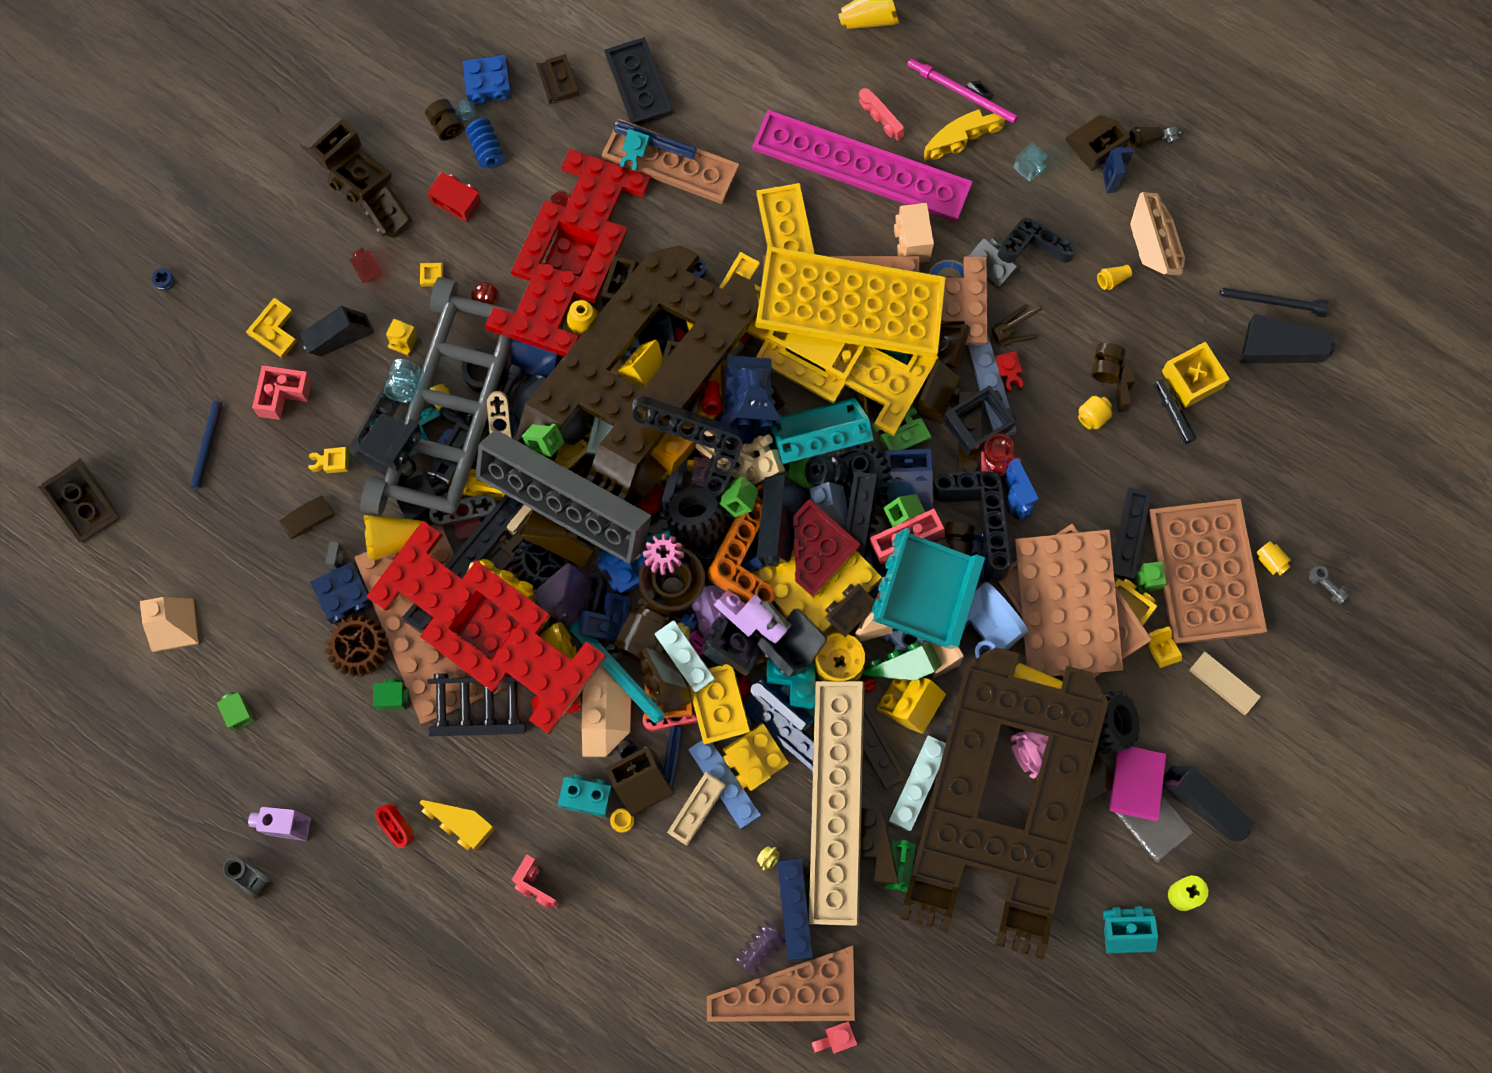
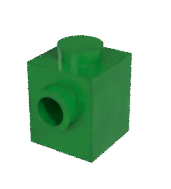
M386 679L385 683H374L373 707L377 711L406 710V703H409L410 696L409 689H406L402 682H399L398 679Z

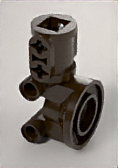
M685 548L679 550L684 553V557L679 559L681 561L680 567L673 565V573L668 568L665 569V575H661L660 568L655 573L652 572V565L646 566L645 564L646 559L641 565L639 586L642 597L637 608L634 607L614 644L621 654L640 664V660H643L642 649L644 648L663 653L666 652L655 636V633L673 620L677 624L681 622L683 616L688 613L685 609L692 606L703 592L708 577V570L704 569L700 560ZM661 551V558H666V551ZM675 577L681 580L683 588L677 593H667L663 590V584L667 579Z

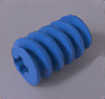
M489 118L477 119L466 129V135L472 145V150L475 152L478 164L482 168L497 167L505 160V155L502 154L503 150L499 147L500 143L496 140L497 135L493 133L494 128L490 125L491 121Z

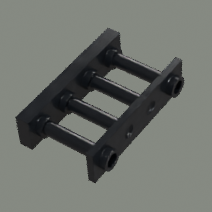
M448 673L433 674V678L427 679V683L436 684L437 721H434L435 725L428 727L429 737L525 734L526 723H520L518 718L517 680L508 674L503 681L508 682V719H506V723H497V719H494V693L484 686L485 720H482V724H473V720H470L469 683H477L479 681L473 677L448 678ZM446 683H460L461 720L458 721V725H449V721H446Z

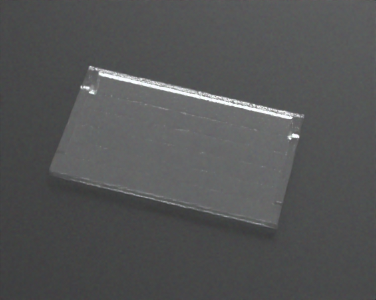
M1162 795L1159 819L1157 821L1114 812L1156 863L1193 833Z

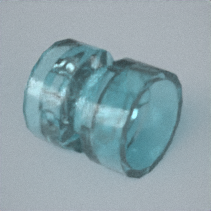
M394 360L389 371L390 378H387L384 386L386 396L399 402L411 401L421 373L420 367L410 360Z

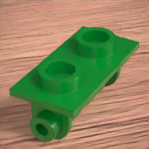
M892 840L891 848L899 885L886 884L885 888L907 892L913 870L916 844H911L905 840H900V842Z

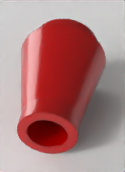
M713 380L706 382L700 403L703 413L709 416L719 414L723 408L719 383Z

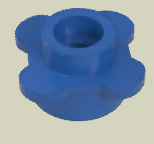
M685 614L681 623L690 627L691 634L697 625L696 617L694 614L691 616Z

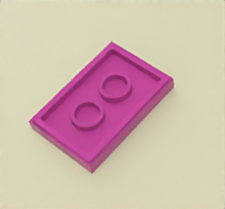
M1136 747L1117 751L1109 811L1157 821L1160 812L1166 754Z

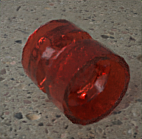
M993 434L988 437L984 445V463L990 471L996 473L1005 472L1009 463L1014 458V444L1011 438L1005 434Z

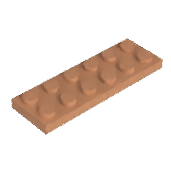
M618 119V121L620 120V121H623V122H625V123L634 125V124H632V123H629V122H626V121H624V120ZM613 130L601 155L602 159L620 165L621 160L627 154V152L622 151L626 136L617 134ZM648 145L644 158L638 156L637 171L650 175L651 178L723 205L738 172L739 164L698 148L695 158L691 160ZM628 161L626 163V168L631 169L633 166V162Z

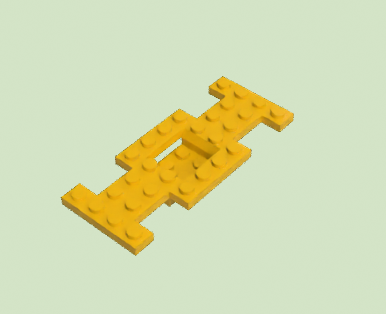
M740 252L721 283L720 288L726 285L734 273L752 280L760 266V262ZM755 285V290L759 303L761 287ZM756 319L746 331L764 341L756 357L770 358L772 371L834 404L846 385L882 404L884 407L874 426L892 436H895L932 371L936 359L938 360V357L931 358L913 355L909 364L906 365L873 347L755 327ZM786 349H789L795 352L796 354L810 360L811 362L823 367L825 371L791 354L790 352L786 351Z

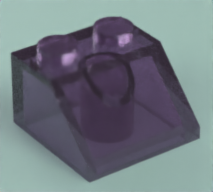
M567 563L535 590L533 594L543 610L570 627L579 621L582 611H587L593 580L570 563Z

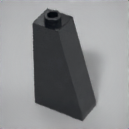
M1254 314L1248 323L1240 363H1323L1328 356L1333 354L1335 343L1332 342L1334 334Z
M786 475L765 477L757 558L764 561L765 565L770 567H778L781 563H789L795 539L793 516L806 503L808 497V490Z
M1171 766L1163 777L1162 788L1226 838L1241 842L1250 835L1251 827L1255 822L1196 769L1190 766Z

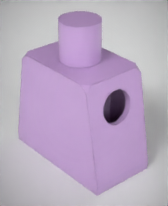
M261 807L260 813L250 814L248 824L249 827H254L258 832L268 836L307 841L312 817L295 810Z

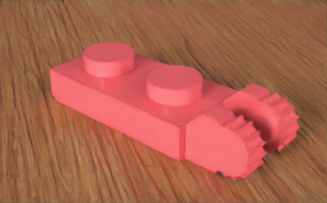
M866 88L859 91V103L862 105V108L870 110L872 118L884 125L883 128L889 137H894L897 141L904 138L903 125L873 92Z

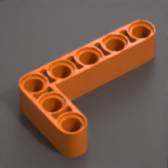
M760 484L756 488L763 498L764 484ZM758 494L753 510L750 512L753 518L750 517L748 512L734 519L708 569V578L713 584L724 591L729 589L745 604L754 595L759 597L758 593L762 595L763 602H772L775 598V592L769 584L740 566L760 527L762 500ZM739 530L743 533L744 537L740 535ZM729 549L733 551L734 556L730 554ZM719 568L724 571L725 576L720 573ZM739 580L743 583L744 588L740 586Z

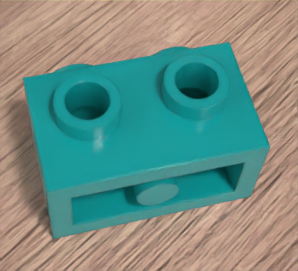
M571 774L570 778L564 777L558 802L559 808L607 817L612 794V787L608 786L607 781L594 779V782L584 781L585 777Z

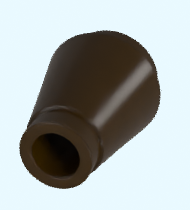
M1136 126L1129 131L1131 136L1129 143L1132 147L1141 148L1161 140L1163 131L1161 127Z

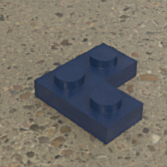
M606 593L603 615L589 611L581 612L578 635L615 642L628 618L631 597Z

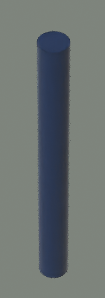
M213 401L190 485L193 488H200L222 403L219 401Z

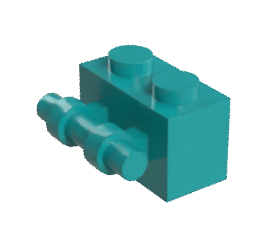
M1134 906V909L1112 907V910H1103L1106 953L1156 952L1158 933L1152 908Z

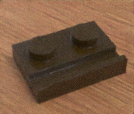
M566 54L545 60L546 62L536 63L549 104L552 101H561L579 95Z

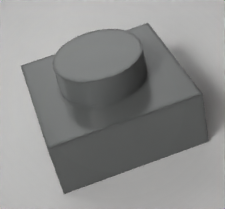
M330 541L325 564L330 570H335L340 567V564L344 563L345 551L339 542Z

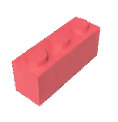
M935 509L870 537L872 548L881 567L886 565L888 557L893 554L895 547L892 543L895 535L906 528L910 529V534L934 543L945 538L944 527Z

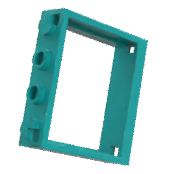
M856 398L782 416L779 422L781 429L777 430L774 427L770 432L772 442L775 448L778 449L783 464L873 441L869 418ZM853 404V411L847 412L846 406ZM790 443L791 448L786 449L784 444Z

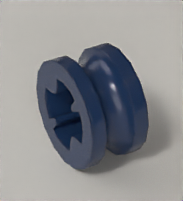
M161 268L153 273L152 282L160 290H169L173 287L175 278L169 270ZM164 276L167 281L163 283L159 278Z

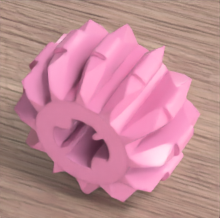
M662 534V540H658V537L654 536V544L651 542L646 543L648 550L643 551V556L647 558L645 561L646 566L652 565V572L655 573L660 568L661 575H665V569L668 568L673 573V565L681 566L679 559L684 557V553L679 550L682 548V544H675L676 539L674 536L667 540L666 534ZM661 551H666V558H661Z

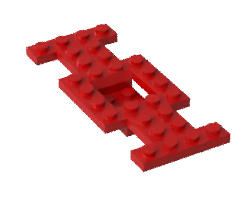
M569 149L561 165V170L579 176V179L568 203L564 207L546 200L544 201L511 270L512 276L530 281L517 311L514 314L493 307L485 324V328L488 331L561 356H565L579 339L578 335L560 329L571 302H575L576 298L596 303L607 279L613 258L617 256L627 235V227L609 222L622 191L643 198L651 182L650 175L636 172ZM558 229V235L544 264H541Z
M422 521L366 597L383 610L388 611L399 594L402 593L434 617L420 635V638L494 693L507 675H511L543 699L529 720L547 734H551L607 656L590 643L585 642L573 660L569 659L538 635L551 617L548 612L477 560L462 579L429 555L443 535Z

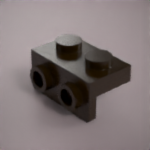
M385 186L371 200L363 199L361 201L365 208V214L375 222V228L382 236L395 238L413 221L389 187Z
M851 583L842 592L845 597L839 603L834 600L825 609L828 614L824 618L844 637L868 615L876 601L859 583L855 586Z

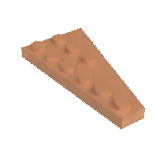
M853 946L707 996V1022L855 1021Z

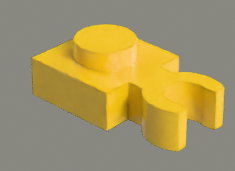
M346 447L324 449V455L322 456L318 453L309 454L312 460H317L315 465L308 466L313 472H319L322 469L326 473L348 471L349 449Z

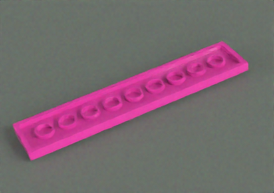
M770 110L767 111L752 146V150L906 205L927 203L929 213L957 222L972 185V181Z

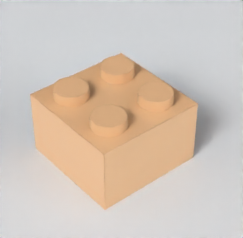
M927 203L900 206L899 215H896V224H894L895 237H899V244L897 245L898 256H919V263L930 262L934 242Z

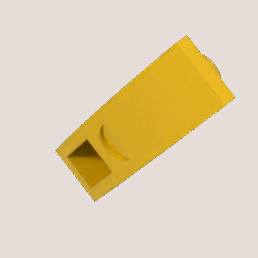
M980 109L968 113L945 126L930 140L925 147L924 159L936 160L951 152L954 154L959 153L966 148L968 139L974 140L989 132L991 134L999 132L1004 127L1006 119L995 113L982 117Z

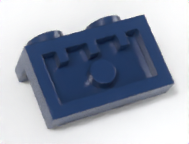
M1117 147L1111 150L1102 169L1106 193H1115L1119 184H1121L1124 174L1127 173V164L1134 153L1133 148Z

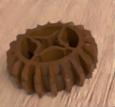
M351 615L349 622L342 618L341 622L343 625L339 626L335 623L333 626L336 631H328L332 639L325 640L326 645L331 646L325 649V653L330 655L327 660L330 663H334L332 667L335 670L340 669L342 675L347 674L349 671V676L353 678L357 671L360 677H364V670L372 674V666H375L377 669L381 667L377 662L378 660L386 661L385 656L381 653L389 652L388 647L383 646L389 642L388 638L384 637L386 631L380 629L381 624L379 622L374 623L372 617L367 618L365 621L364 615H360L358 620H356L354 615ZM361 629L353 636H346V634L353 630ZM369 632L373 634L375 639L374 649L367 645V635ZM340 643L347 646L345 660L340 656ZM360 643L363 648H361V647H360V648L356 647V648L354 649L351 644H353V645H354V644L358 645V644ZM361 656H368L364 661L353 663V661L356 662Z

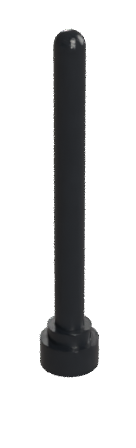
M1221 288L1219 290V294L1222 297L1308 310L1315 314V316L1323 318L1326 317L1329 301L1324 299L1308 302L1228 288Z
M509 364L505 371L506 381L501 389V392L505 393L507 398L513 385L521 381L525 373L523 369ZM499 397L495 401L497 411L496 413L492 412V416L500 414V405L504 401L499 400ZM488 418L479 443L490 435ZM478 448L475 454L473 464L476 463L478 458Z

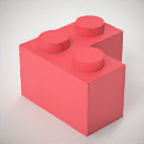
M262 366L252 408L258 417L281 420L285 399L308 402L312 380L308 373L304 371Z

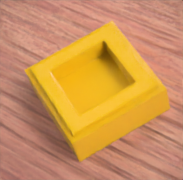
M420 263L421 287H434L438 277L444 278L443 263Z

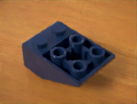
M931 449L885 450L884 458L888 459V462L884 466L892 469L886 473L892 477L891 480L886 482V484L891 486V489H885V493L888 495L886 506L898 497L917 494L924 510H932L933 471Z

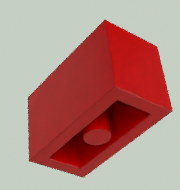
M443 172L440 173L427 192L431 203L465 222H468L481 203L479 191L470 184L466 186L456 176L452 174L447 175Z

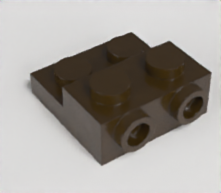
M358 148L329 170L328 183L334 192H342L349 203H356L362 207L361 201L363 199L371 200L376 195V190L391 179L392 172Z

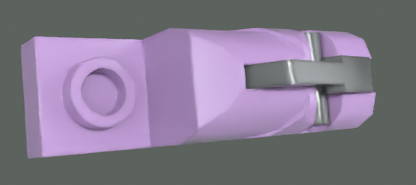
M727 589L714 604L719 611L748 637L757 629L766 638L776 643L791 627V624L776 610L771 602H763L756 595L745 604L737 595Z

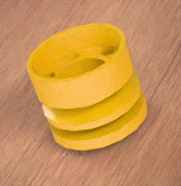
M841 633L827 636L826 644L815 657V672L820 682L859 681L865 664V652L862 644L849 634L846 637ZM844 662L843 667H835V663Z

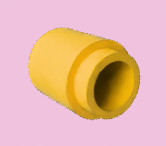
M1271 541L1256 552L1260 556L1258 559L1272 575L1276 573L1282 575L1291 567L1288 564L1291 559L1277 544L1274 545Z

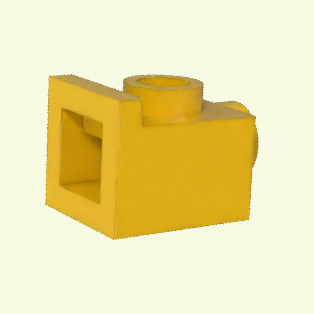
M393 319L386 333L390 342L388 348L407 356L410 355L418 338L413 326Z

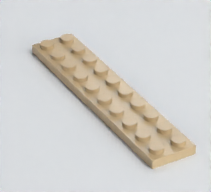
M863 681L816 682L809 924L859 926L864 719Z

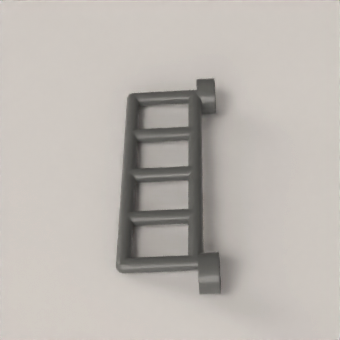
M443 277L437 278L431 294L430 311L441 315L404 424H407L410 419L419 422L425 402L473 414L474 416L463 449L420 439L418 444L412 449L415 452L458 462L447 498L398 486L397 484L404 464H402L398 472L388 467L385 479L370 476L367 479L361 497V512L381 516L385 510L388 498L447 513H455L458 510L488 418L487 399L492 392L497 390L513 339L500 335L494 355L446 343L456 310L489 318L493 307L514 314L516 311L457 296V281ZM441 356L489 368L478 402L430 390Z

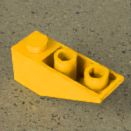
M425 800L419 802L424 807L422 812L431 820L435 817L442 822L439 827L447 834L451 835L454 832L460 837L457 842L467 851L472 848L477 852L495 831L493 826L475 811Z

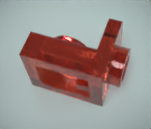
M361 248L351 253L353 258L349 261L353 265L362 284L382 274L370 249L364 251Z

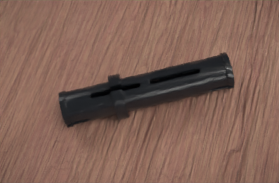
M1167 378L1154 383V387L1162 400L1161 405L1168 411L1183 444L1185 445L1196 440L1197 437L1180 407L1179 398L1172 391Z

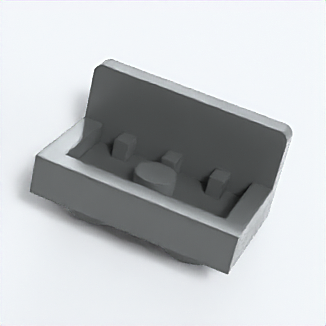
M993 237L991 239L983 238L968 257H986L987 277L999 287H1002L1014 271L1020 269L1021 265L1017 263L1019 259L1017 258L1013 263L1002 261L997 254L1001 243Z

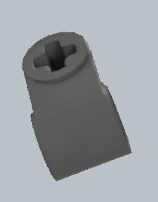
M230 858L223 866L224 875L256 900L259 898L258 894L267 882L270 883L272 880L263 872L239 858ZM240 863L242 866L240 874L233 876L231 873L233 865Z

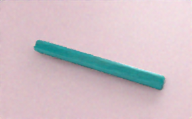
M574 622L570 627V632L582 645L588 642L607 657L601 666L655 724L661 722L665 717V713L656 706L655 702L596 638L578 635L580 622Z

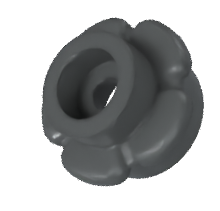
M1180 126L1170 127L1163 130L1164 137L1162 139L1167 140L1168 143L1179 141L1181 139L1180 136L1184 132L1180 130Z

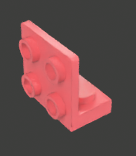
M526 854L512 878V881L516 884L515 889L528 898L533 894L537 897L536 901L549 910L552 906L558 909L560 904L555 899L528 884L529 881L532 883L535 881L540 870L538 869L539 863Z

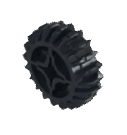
M526 540V543L521 542L519 544V549L515 550L514 558H512V572L516 574L515 579L530 583L533 586L532 589L538 590L539 596L543 591H546L549 596L552 590L558 593L561 587L565 588L568 581L572 579V573L575 569L573 562ZM545 560H547L546 565L540 570L541 564H544Z

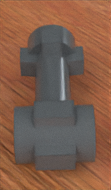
M1315 566L1309 572L1310 581L1313 584L1321 583L1333 594L1331 599L1334 602L1337 601L1341 604L1350 595L1344 585L1339 588L1328 578V570L1324 566Z

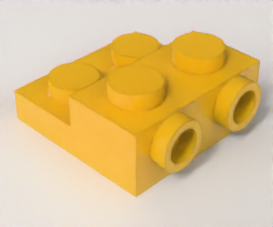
M1118 578L1115 582V587L1141 625L1144 626L1157 609V605L1154 604L1156 600L1146 592L1141 595L1135 591L1137 586L1129 580L1121 581Z
M763 723L723 749L726 754L723 756V759L730 769L734 767L739 774L736 776L737 781L743 789L747 787L750 791L789 764Z

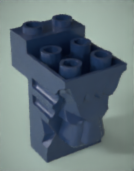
M727 355L721 363L723 408L722 416L718 421L739 429L743 445L746 443L750 444L755 438L759 436L764 437L769 434L781 421V416L774 407L776 402L771 397L774 393L770 372L772 371L771 359ZM731 437L727 441L733 444L737 439Z

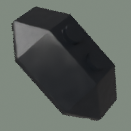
M532 375L515 388L511 413L519 421H521L525 404L546 380L544 376ZM579 412L575 414L566 426L563 440L567 445L574 446L591 432Z

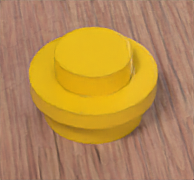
M617 809L611 815V826L615 831L625 833L633 827L634 816H631L627 809Z

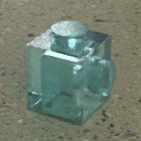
M1031 142L1017 156L1014 169L1030 182L1036 175L1039 176L1046 169L1048 155Z

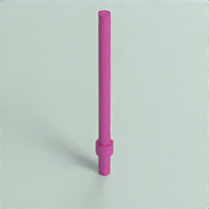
M913 58L909 60L908 66L920 72V75L924 78L935 80L1013 124L1017 122L1018 116L938 73L934 67L928 64L924 65Z

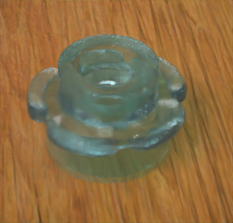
M469 100L460 101L455 108L456 114L462 120L472 118L476 113L475 103Z

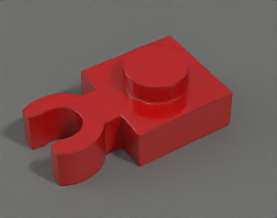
M1014 351L995 356L1000 377L1007 380L1005 384L1007 393H1011L1012 388L1010 384L1012 383L1017 384L1018 389L1022 390L1023 381L1020 377H1017V375L1022 374L1017 352Z

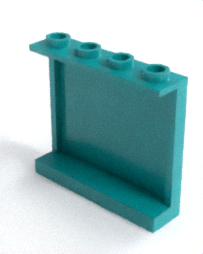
M906 528L894 537L892 545L895 548L893 554L888 557L886 562L888 571L886 577L882 578L879 585L881 593L879 600L875 601L872 608V613L874 614L872 621L950 650L957 648L961 641L985 557L977 554L974 556L963 554L910 534V529Z

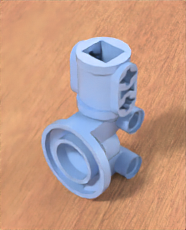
M985 582L975 590L964 630L967 625L971 624L985 640L976 646V658L984 651H990L995 647L1008 650L1029 632L1028 628L1011 605L991 584Z

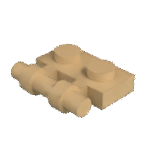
M768 434L764 437L759 436L752 443H746L742 446L741 452L754 459L752 467L747 470V479L754 486L764 482L765 477H773L785 471L778 449L770 450L768 444L772 443L773 440ZM758 450L760 456L756 458L754 452Z

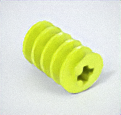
M1187 876L1175 882L1168 890L1170 904L1179 911H1188L1201 906L1208 897L1207 884L1198 876Z

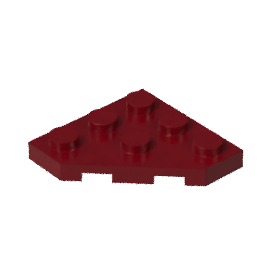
M809 499L793 516L795 582L811 597L815 598L862 546Z

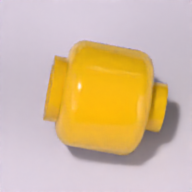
M1092 396L1079 408L1078 419L1087 429H1099L1112 418V404L1105 397Z

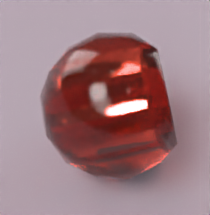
M481 282L474 286L471 292V300L496 306L499 301V292L493 284Z

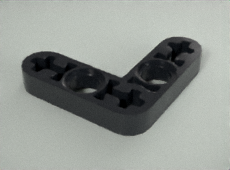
M1023 218L1002 242L997 252L998 257L1002 261L1013 263L1031 243L1055 259L1068 263L1072 261L1076 253V247L1030 218ZM1014 238L1020 239L1023 243L1017 242ZM1042 238L1048 239L1051 243L1044 241Z

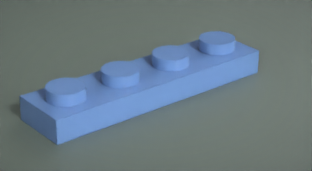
M702 740L688 749L703 774L708 772L727 785L719 798L740 829L761 817L713 743L704 745Z

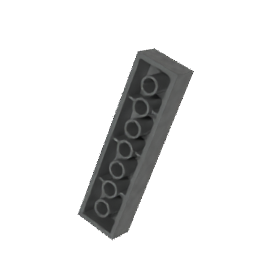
M496 429L479 443L476 468L477 479L629 564L645 549L651 521L650 514Z

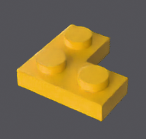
M273 298L246 331L250 337L282 359L297 343L295 338L281 329L291 317L293 311L275 298Z

